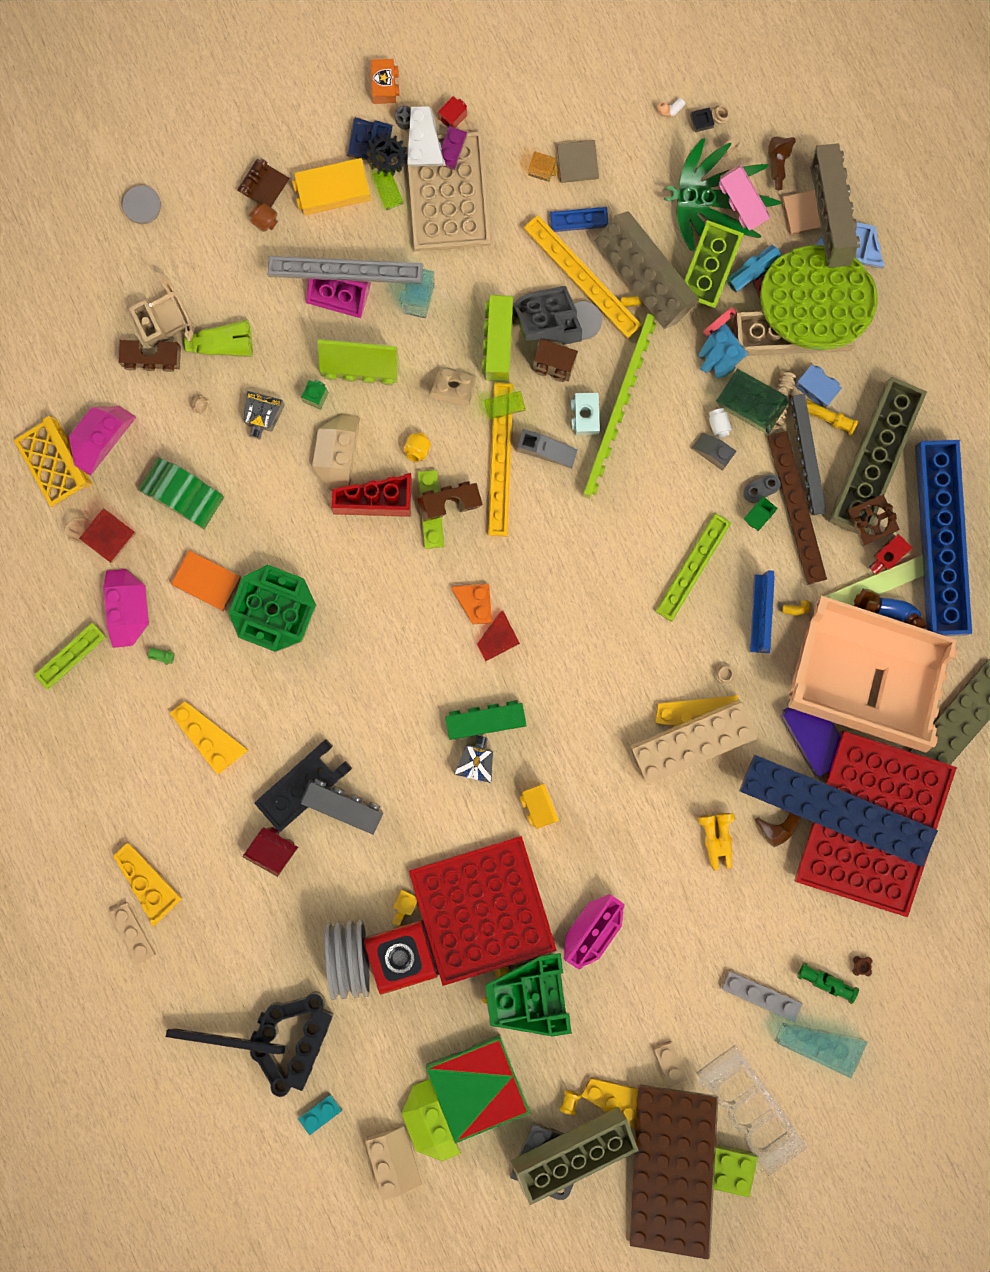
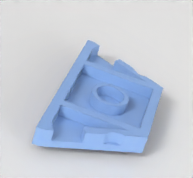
M857 222L855 232L856 236L860 238V247L857 248L856 258L863 265L883 269L884 261L880 252L881 248L877 239L876 227ZM823 236L816 245H824Z

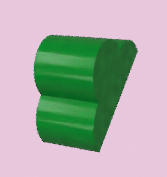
M157 457L138 488V491L204 530L224 499L222 494L206 485L191 473L160 457Z

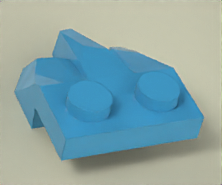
M724 323L708 337L698 354L701 359L706 358L700 370L708 373L714 369L715 378L726 377L736 369L735 366L749 355L727 324Z

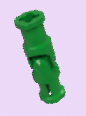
M806 962L799 969L798 979L801 980L803 978L811 982L813 986L829 992V994L835 997L840 996L848 1000L850 1004L855 1002L859 988H853L844 984L843 980L835 978L820 969H813Z

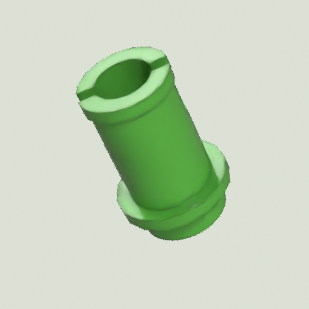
M151 647L148 659L161 661L168 665L173 663L175 653L171 652V650L165 651Z

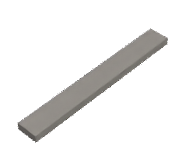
M269 256L267 275L268 277L422 284L424 265L423 263Z

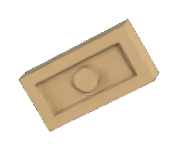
M672 1041L654 1048L669 1088L688 1080Z

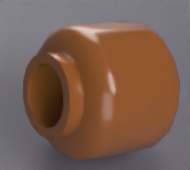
M257 203L249 214L251 217L250 222L263 232L267 231L268 228L273 230L278 223V220H276L277 212L266 203H261L260 205Z

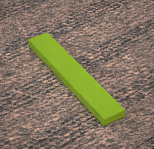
M714 513L655 611L657 614L671 622L674 620L731 525L730 521Z

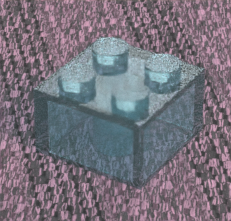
M423 269L422 284L406 283V289L402 290L400 295L404 314L426 319L435 285L434 271Z

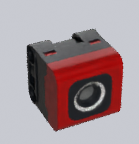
M423 919L364 938L366 951L380 995L438 977L439 972Z

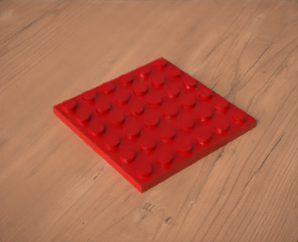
M522 836L409 870L442 986L557 951Z

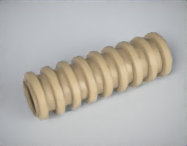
M790 372L780 373L781 378L778 380V389L775 390L776 395L773 397L775 401H772L773 406L770 407L771 412L768 414L770 418H767V422L774 426L784 425L783 420L786 418L784 415L787 414L786 409L789 408V398L792 397L791 392L794 391L793 386H795V380H797V376Z

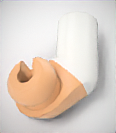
M678 98L672 105L660 102L657 106L658 113L662 116H675L686 103L682 98Z

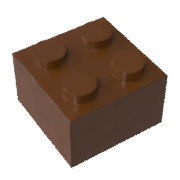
M541 339L533 360V370L538 375H550L556 381L569 382L578 351Z

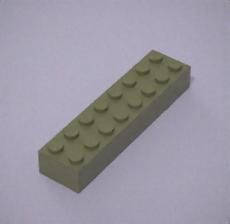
M890 377L886 381L828 522L857 534L847 510L880 495H885L927 391L894 377ZM870 506L873 513L878 512V506ZM864 509L859 515L862 522L865 521L867 516ZM870 515L868 517L869 525L872 526L876 516ZM865 527V532L869 534L871 528Z

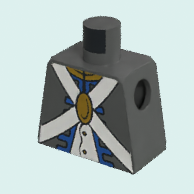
M476 736L474 747L466 745L454 775L491 783L493 751L486 750L488 738Z

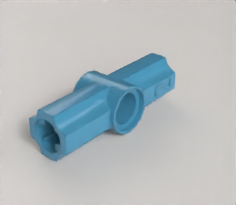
M774 245L769 246L758 256L751 257L742 265V268L729 276L726 281L732 291L737 293L751 281L763 276L767 269L771 267V264L781 256L778 248Z

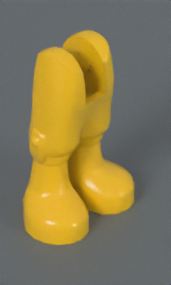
M734 813L716 814L719 838L715 834V815L697 817L699 825L703 826L706 832L705 846L712 869L714 871L719 870L718 856H724L725 868L731 869L733 841L729 834V824L735 820Z

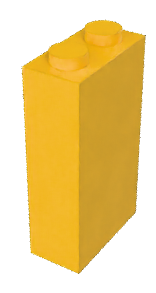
M362 158L294 173L296 180H292L295 192H299L300 198H297L299 210L303 209L304 215L371 201Z

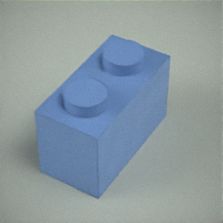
M811 364L795 384V387L803 394L805 393L816 404L826 408L842 387L839 386L840 384L836 379L826 376L822 368Z

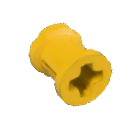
M564 1090L565 1097L559 1111L569 1115H576L575 1109L578 1099H581V1095L574 1091Z

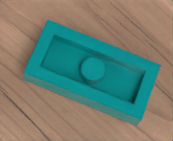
M329 1094L299 1117L298 1120L307 1133L311 1135L338 1115L342 1108L334 1097Z

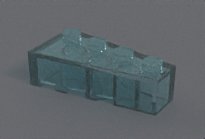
M782 1023L775 1038L779 1045L851 1079L868 1043L863 1038L788 1023Z

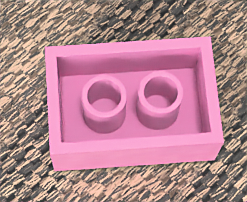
M741 163L720 176L719 186L724 195L728 193L730 196L728 202L733 211L738 210L740 214L738 219L743 228L747 227L750 231L770 218L767 208Z

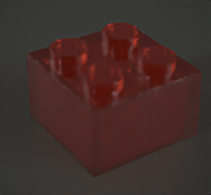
M103 508L79 539L107 561L113 563L135 536L136 532Z

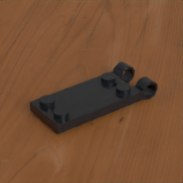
M327 739L254 802L279 833L308 808L301 804V798L310 779L314 781L316 778L323 780L327 783L326 786L332 787L352 769L348 762L345 761L332 772L321 760V757L333 747ZM319 768L323 769L322 773L318 772Z

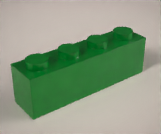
M518 700L506 702L507 706L499 707L498 703L487 705L488 709L485 710L474 707L469 708L468 713L461 714L460 710L449 712V716H445L449 740L526 727L523 703H518Z

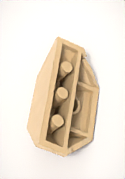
M341 414L318 429L312 467L331 491L335 488L350 486L360 417Z

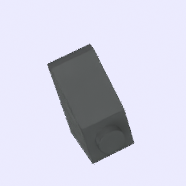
M705 433L701 434L691 448L722 471L737 452L722 440Z

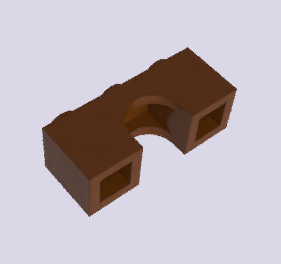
M120 340L118 363L125 370L143 368L145 371L163 369L165 372H174V369H180L181 346L178 342L158 341L157 352L152 356L143 355V345L140 341Z
M470 481L458 484L459 487L456 488L446 486L441 488L440 492L434 493L433 490L423 492V496L417 499L423 521L445 516L447 514L445 510L446 500L454 501L458 505L460 513L481 507L483 504L477 483L470 484Z

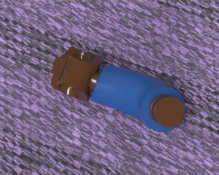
M862 589L860 594L855 597V607L922 629L925 626V620L921 618L920 611L911 603L897 599L881 598L878 593L869 589Z

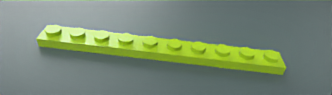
M647 314L583 497L590 499L592 494L596 495L599 486L596 483L598 476L602 477L606 467L602 465L604 458L608 459L612 450L609 447L610 441H615L618 430L615 429L617 422H622L625 412L621 410L624 404L628 405L631 394L628 393L630 386L634 387L638 377L634 375L636 368L640 369L644 358H641L642 351L647 352L650 343L647 337L649 333L653 334L657 324L653 322L655 317L651 314Z

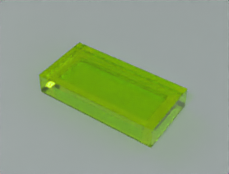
M382 171L379 175L377 172L372 174L386 211L404 204L395 179L390 172H388L386 177Z
M521 391L483 400L488 420L526 411Z

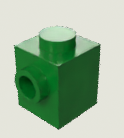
M309 380L301 399L304 403L321 410L329 392L323 382Z
M763 496L745 516L744 520L750 527L759 531L778 508Z

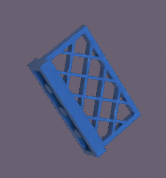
M768 570L763 575H754L750 652L769 654L771 649L775 580L774 571Z

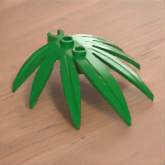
M705 138L700 139L684 162L679 179V190H676L673 186L665 187V190L671 191V197H664L665 201L678 199L676 209L677 223L687 247L691 251L695 250L691 224L700 237L706 225L698 216V212L711 222L744 233L745 236L761 238V235L753 229L749 231L747 227L743 228L740 221L709 208L711 206L732 209L728 202L730 198L728 193L724 195L722 190L711 189V187L719 186L720 176L727 171L701 181V178L724 156L731 143L716 149L695 170L705 144ZM769 164L743 166L749 177L766 169ZM759 195L765 207L776 206L782 203L779 200Z

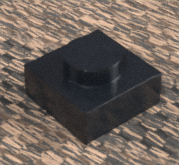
M710 107L691 112L690 116L695 132L714 128Z

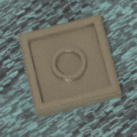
M595 140L557 144L561 183L599 179Z

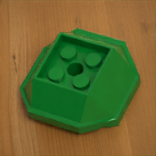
M267 564L243 576L228 613L238 638L278 652L303 641L317 605L304 578ZM271 605L278 606L276 614H269L268 608Z

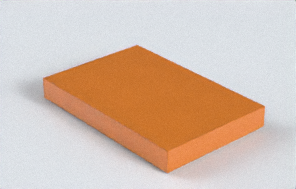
M189 550L171 585L224 611L241 576Z

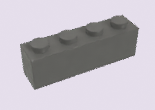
M316 778L314 781L310 779L301 798L302 805L374 835L383 815L380 805L374 802L365 803L362 801L363 798L355 794L351 796L344 794L345 791L339 787L326 786L327 783L323 780Z

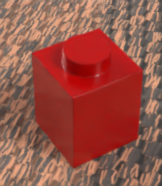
M454 96L438 111V120L447 128L449 126L456 128L467 117V105L463 100H457Z

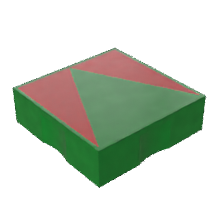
M500 1034L474 1044L465 1051L452 1053L426 1064L428 1075L455 1144L530 1113L529 1106L520 1083L515 1076L511 1060Z

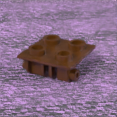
M262 158L260 160L257 159L237 191L258 204L266 203L272 207L290 178L267 165L268 162Z

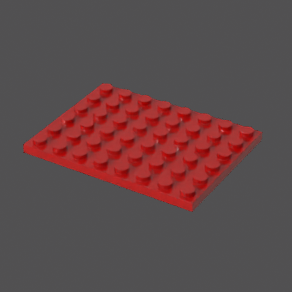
M842 731L826 784L937 830L957 767ZM813 822L794 881L908 917L926 861L923 867Z

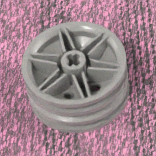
M362 919L358 920L357 924H354L352 920L348 921L346 928H344L341 922H336L335 926H332L331 923L325 924V962L331 1000H337L338 995L342 999H347L349 991H351L354 998H359L360 993H363L364 997H369V960L364 943L366 932Z

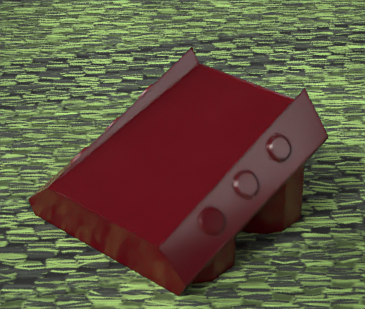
M263 827L243 854V858L278 877L299 847L292 840L280 837L278 830L274 827H268L267 829Z

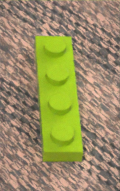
M437 470L418 472L420 497L426 491L433 490L434 493L439 492ZM442 517L425 522L422 518L425 549L443 548Z
M92 622L34 676L47 690H50L107 637Z

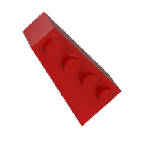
M411 473L399 477H388L385 480H374L365 484L332 489L331 509L333 515L410 517Z

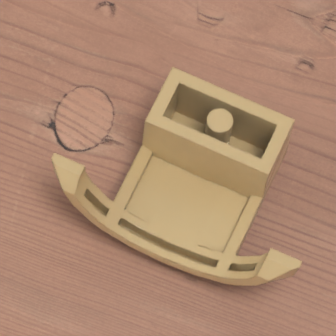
M157 272L156 275L168 294L151 303L145 299L129 308L145 343L151 347L157 345L158 341L163 342L184 330L188 342H191L194 329L187 311L167 276Z

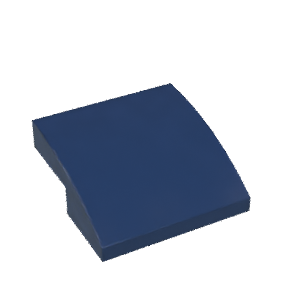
M355 117L346 156L367 160L369 157L366 156V152L369 150L367 148L368 144L372 143L374 137L378 139L380 134L386 138L387 133H389L391 138L393 125L376 120L370 122Z

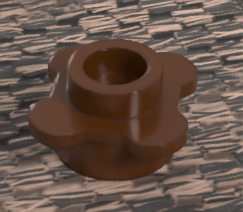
M855 956L853 958L854 969L852 972L855 976L860 974L870 976L872 974L871 964L873 961L870 957L860 958Z

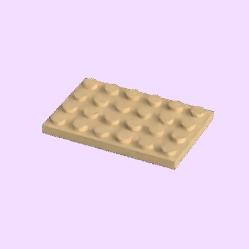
M482 132L467 133L455 170L443 166L408 165L415 251L491 245ZM446 134L437 135L441 147L443 145ZM409 137L406 138L407 154L409 146Z

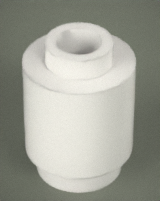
M724 408L709 412V422L713 435L718 436V438L729 436L732 427Z

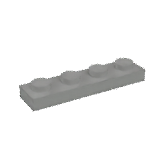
M728 971L721 988L728 993L794 1022L802 1006V1003L731 971Z

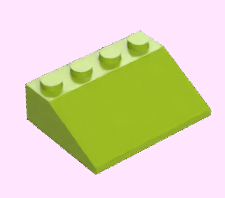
M318 339L319 370L324 379L335 380L336 378H343L344 381L354 382L357 379L369 384L379 381L384 385L398 383L400 359L397 346Z

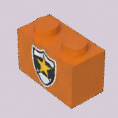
M394 59L371 60L373 104L396 103V96H399V84H395V78H399L398 66L394 65Z

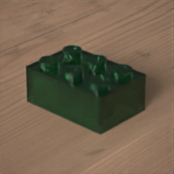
M738 368L716 400L720 408H724L726 412L769 435L789 404L786 395Z

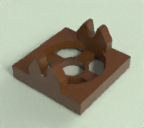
M884 494L847 510L862 546L900 530L896 522L897 515L893 512V506L887 502ZM870 506H878L885 512L878 515L872 512ZM864 509L867 516L865 521L862 522L859 515ZM870 515L878 518L876 526L868 524L867 519ZM888 517L887 527L882 532L879 525L881 520ZM865 527L872 528L876 535L867 534Z

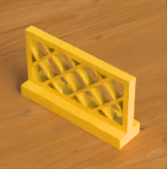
M48 416L43 419L44 422L19 436L14 442L49 506L53 507L79 490L88 488L93 483L88 474L74 466L70 441L57 418ZM44 427L48 432L46 441L37 439L39 431ZM27 438L33 439L30 451L24 449L21 443ZM37 441L45 443L43 454L34 452ZM49 444L55 445L57 449L55 457L47 455ZM33 454L42 456L39 467L34 466L32 463ZM46 457L54 459L52 471L43 468ZM58 461H62L66 465L64 474L56 472ZM42 471L51 473L48 484L43 483L41 480ZM55 474L64 476L61 487L52 485ZM68 477L73 478L77 485L71 490L65 488ZM52 487L60 489L59 496L55 500H52L50 496Z

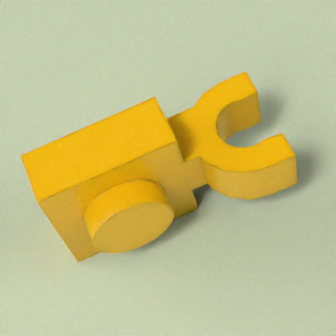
M401 890L393 908L398 910L392 922L393 924L400 926L405 914L412 915L418 902L416 896Z

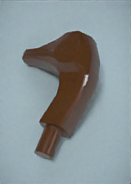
M773 137L768 146L772 180H775V190L778 191L783 189V180L786 178L785 159L791 156L793 145L796 143L794 137Z
M789 813L787 819L780 825L768 823L760 818H756L755 822L762 830L766 841L775 848L786 842L793 835L801 817Z

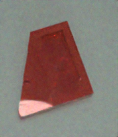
M504 611L498 614L477 643L485 662L520 644Z

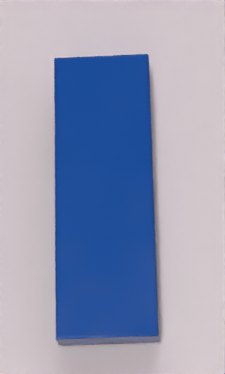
M607 207L550 212L551 229L554 232L605 228L608 225Z

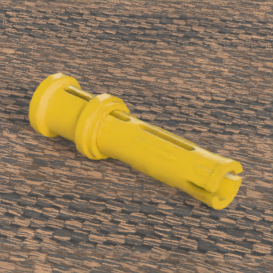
M806 399L809 414L832 424L834 429L839 428L852 436L859 420H852L844 416L842 412L835 413Z

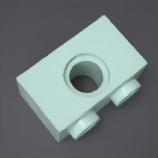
M575 393L574 399H571V411H575V418L571 420L572 430H575V435H599L598 393ZM587 410L590 413V417L582 418L580 412Z

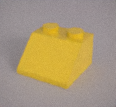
M544 783L522 792L523 796L519 798L523 808L528 807L530 814L527 815L530 826L535 825V828L538 829L559 821Z

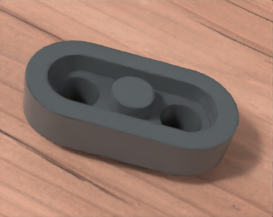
M768 474L748 484L743 491L745 500L750 503H756L763 496L766 498L776 493L781 486L780 479L774 474ZM768 481H773L774 486L770 487ZM751 489H755L757 495H752Z

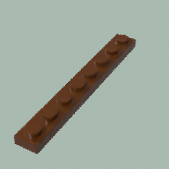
M788 432L769 435L768 441L778 478L781 482V489L806 583L809 585L825 581L827 577Z

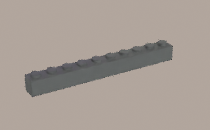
M805 393L794 395L790 399V405L793 406L792 417L795 418L794 428L798 434L796 439L800 445L798 450L802 456L800 461L804 467L803 477L806 478L805 488L808 490L807 500L808 502L810 501L809 511L812 513V516L826 513Z

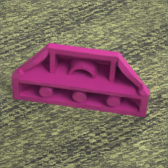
M120 406L91 407L69 435L74 466L91 476L136 419V416Z
M127 569L106 571L104 599L107 629L112 647L133 646L149 625L146 585Z
M611 894L589 902L566 934L564 960L578 970L598 960L622 927L625 904Z

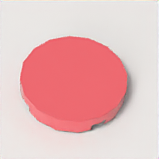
M733 306L703 331L706 337L711 335L709 331L715 332L731 317L730 313L732 316L736 314L737 311Z

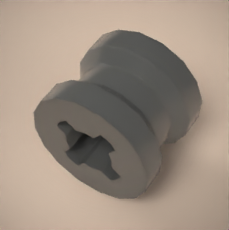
M401 106L395 113L396 124L404 130L410 129L411 108L409 106Z

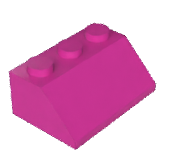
M309 279L306 303L361 318L371 282Z

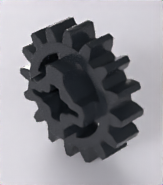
M387 133L386 138L380 134L378 139L374 137L372 143L368 144L367 148L369 150H367L366 156L369 157L367 163H372V170L378 169V175L382 171L385 177L388 172L394 176L396 171L400 173L402 167H405L407 163L405 161L408 158V154H405L407 147H402V140L396 141V135L392 139L389 133Z

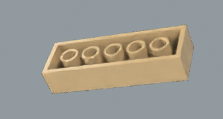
M763 311L736 313L734 317L735 336L748 352V356L851 351L855 346V341L837 349H806L790 343L777 334L767 322Z
M738 699L631 745V748L645 781L649 785L753 741L757 737L744 706Z

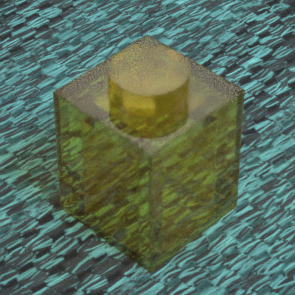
M534 151L528 176L550 182L551 177H555L558 170L556 158Z

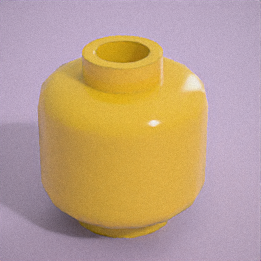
M424 433L410 434L403 448L406 458L412 462L425 460L430 451L431 442Z

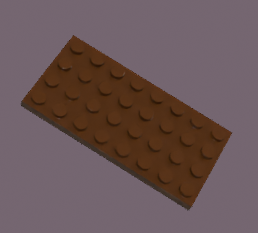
M647 1085L638 1086L635 1142L639 1151L634 1153L630 1246L707 1260L710 1258L719 1096Z

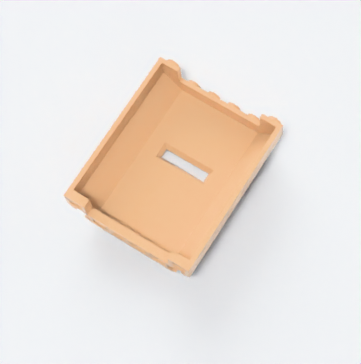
M821 596L814 607L813 617L806 627L788 699L791 700L789 708L927 753L932 747L936 746L938 736H935L937 728H935L933 721L939 712V707H937L938 700L940 701L943 695L941 686L947 677V672H945L946 664L957 655V640ZM879 669L884 672L876 705L872 707L867 705L875 670Z

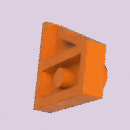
M489 584L452 587V591L473 625L492 623Z

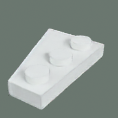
M429 106L411 107L407 165L446 166L436 132L437 128L433 112Z

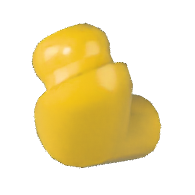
M638 296L621 298V303L625 307L644 304Z
M802 600L800 606L784 604L783 614L798 616L809 613L811 602Z

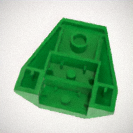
M561 953L539 956L485 985L490 1026L551 1037L572 1034L570 1016L565 1008L561 974L564 973Z

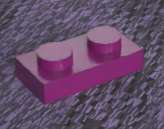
M449 126L441 147L442 156L446 164L443 167L455 170L467 137V132Z

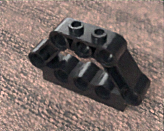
M311 992L307 997L285 1003L274 1002L267 1008L265 1013L261 1012L257 1022L260 1024L258 1031L254 1030L250 1040L270 1043L278 1035L279 1029L277 1025L280 1021L309 1012L313 1013L312 1017L303 1027L304 1037L296 1044L297 1055L288 1064V1076L285 1075L274 1054L266 1053L265 1055H259L257 1051L250 1050L251 1058L258 1062L271 1084V1092L277 1097L287 1095L291 1088L303 1091L334 1015V1013L323 1009L326 1001L320 992ZM317 998L320 1002V1006L316 1008L312 1007L310 1005V999ZM272 1009H279L281 1011V1017H273L271 1013ZM311 1023L316 1024L318 1032L311 1033L308 1030V1025ZM264 1028H272L274 1032L273 1036H266L264 1034ZM301 1043H309L310 1051H303L300 1046ZM300 1061L303 1064V1069H294L293 1062ZM277 1081H284L287 1086L286 1089L280 1090L277 1087Z

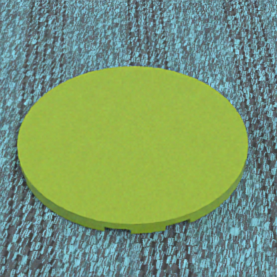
M824 245L802 246L792 249L791 252L785 255H781L771 264L761 285L760 302L767 322L785 340L806 349H837L857 340L870 326L878 303L875 282L871 274L867 272L863 267L864 265L857 258L853 259L851 266L828 268Z

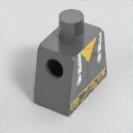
M247 391L244 423L252 427L249 437L260 440L263 430L273 431L285 406L283 400Z

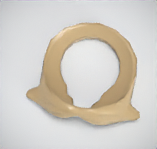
M73 517L67 521L64 527L66 534L69 536L68 540L77 543L88 540L92 535L93 529L96 528L91 526L85 517ZM80 520L84 522L85 536L81 537L70 530L69 525L74 521Z

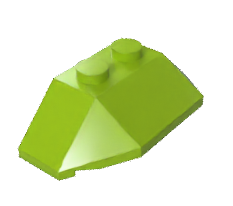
M427 1079L413 1085L402 1111V1116L416 1152L440 1161L461 1154L458 1144L454 1142L431 1080Z

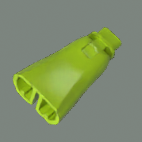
M248 319L197 332V335L193 334L191 342H188L187 338L184 337L186 352L194 351L195 354L200 353L204 355L253 356L251 325Z

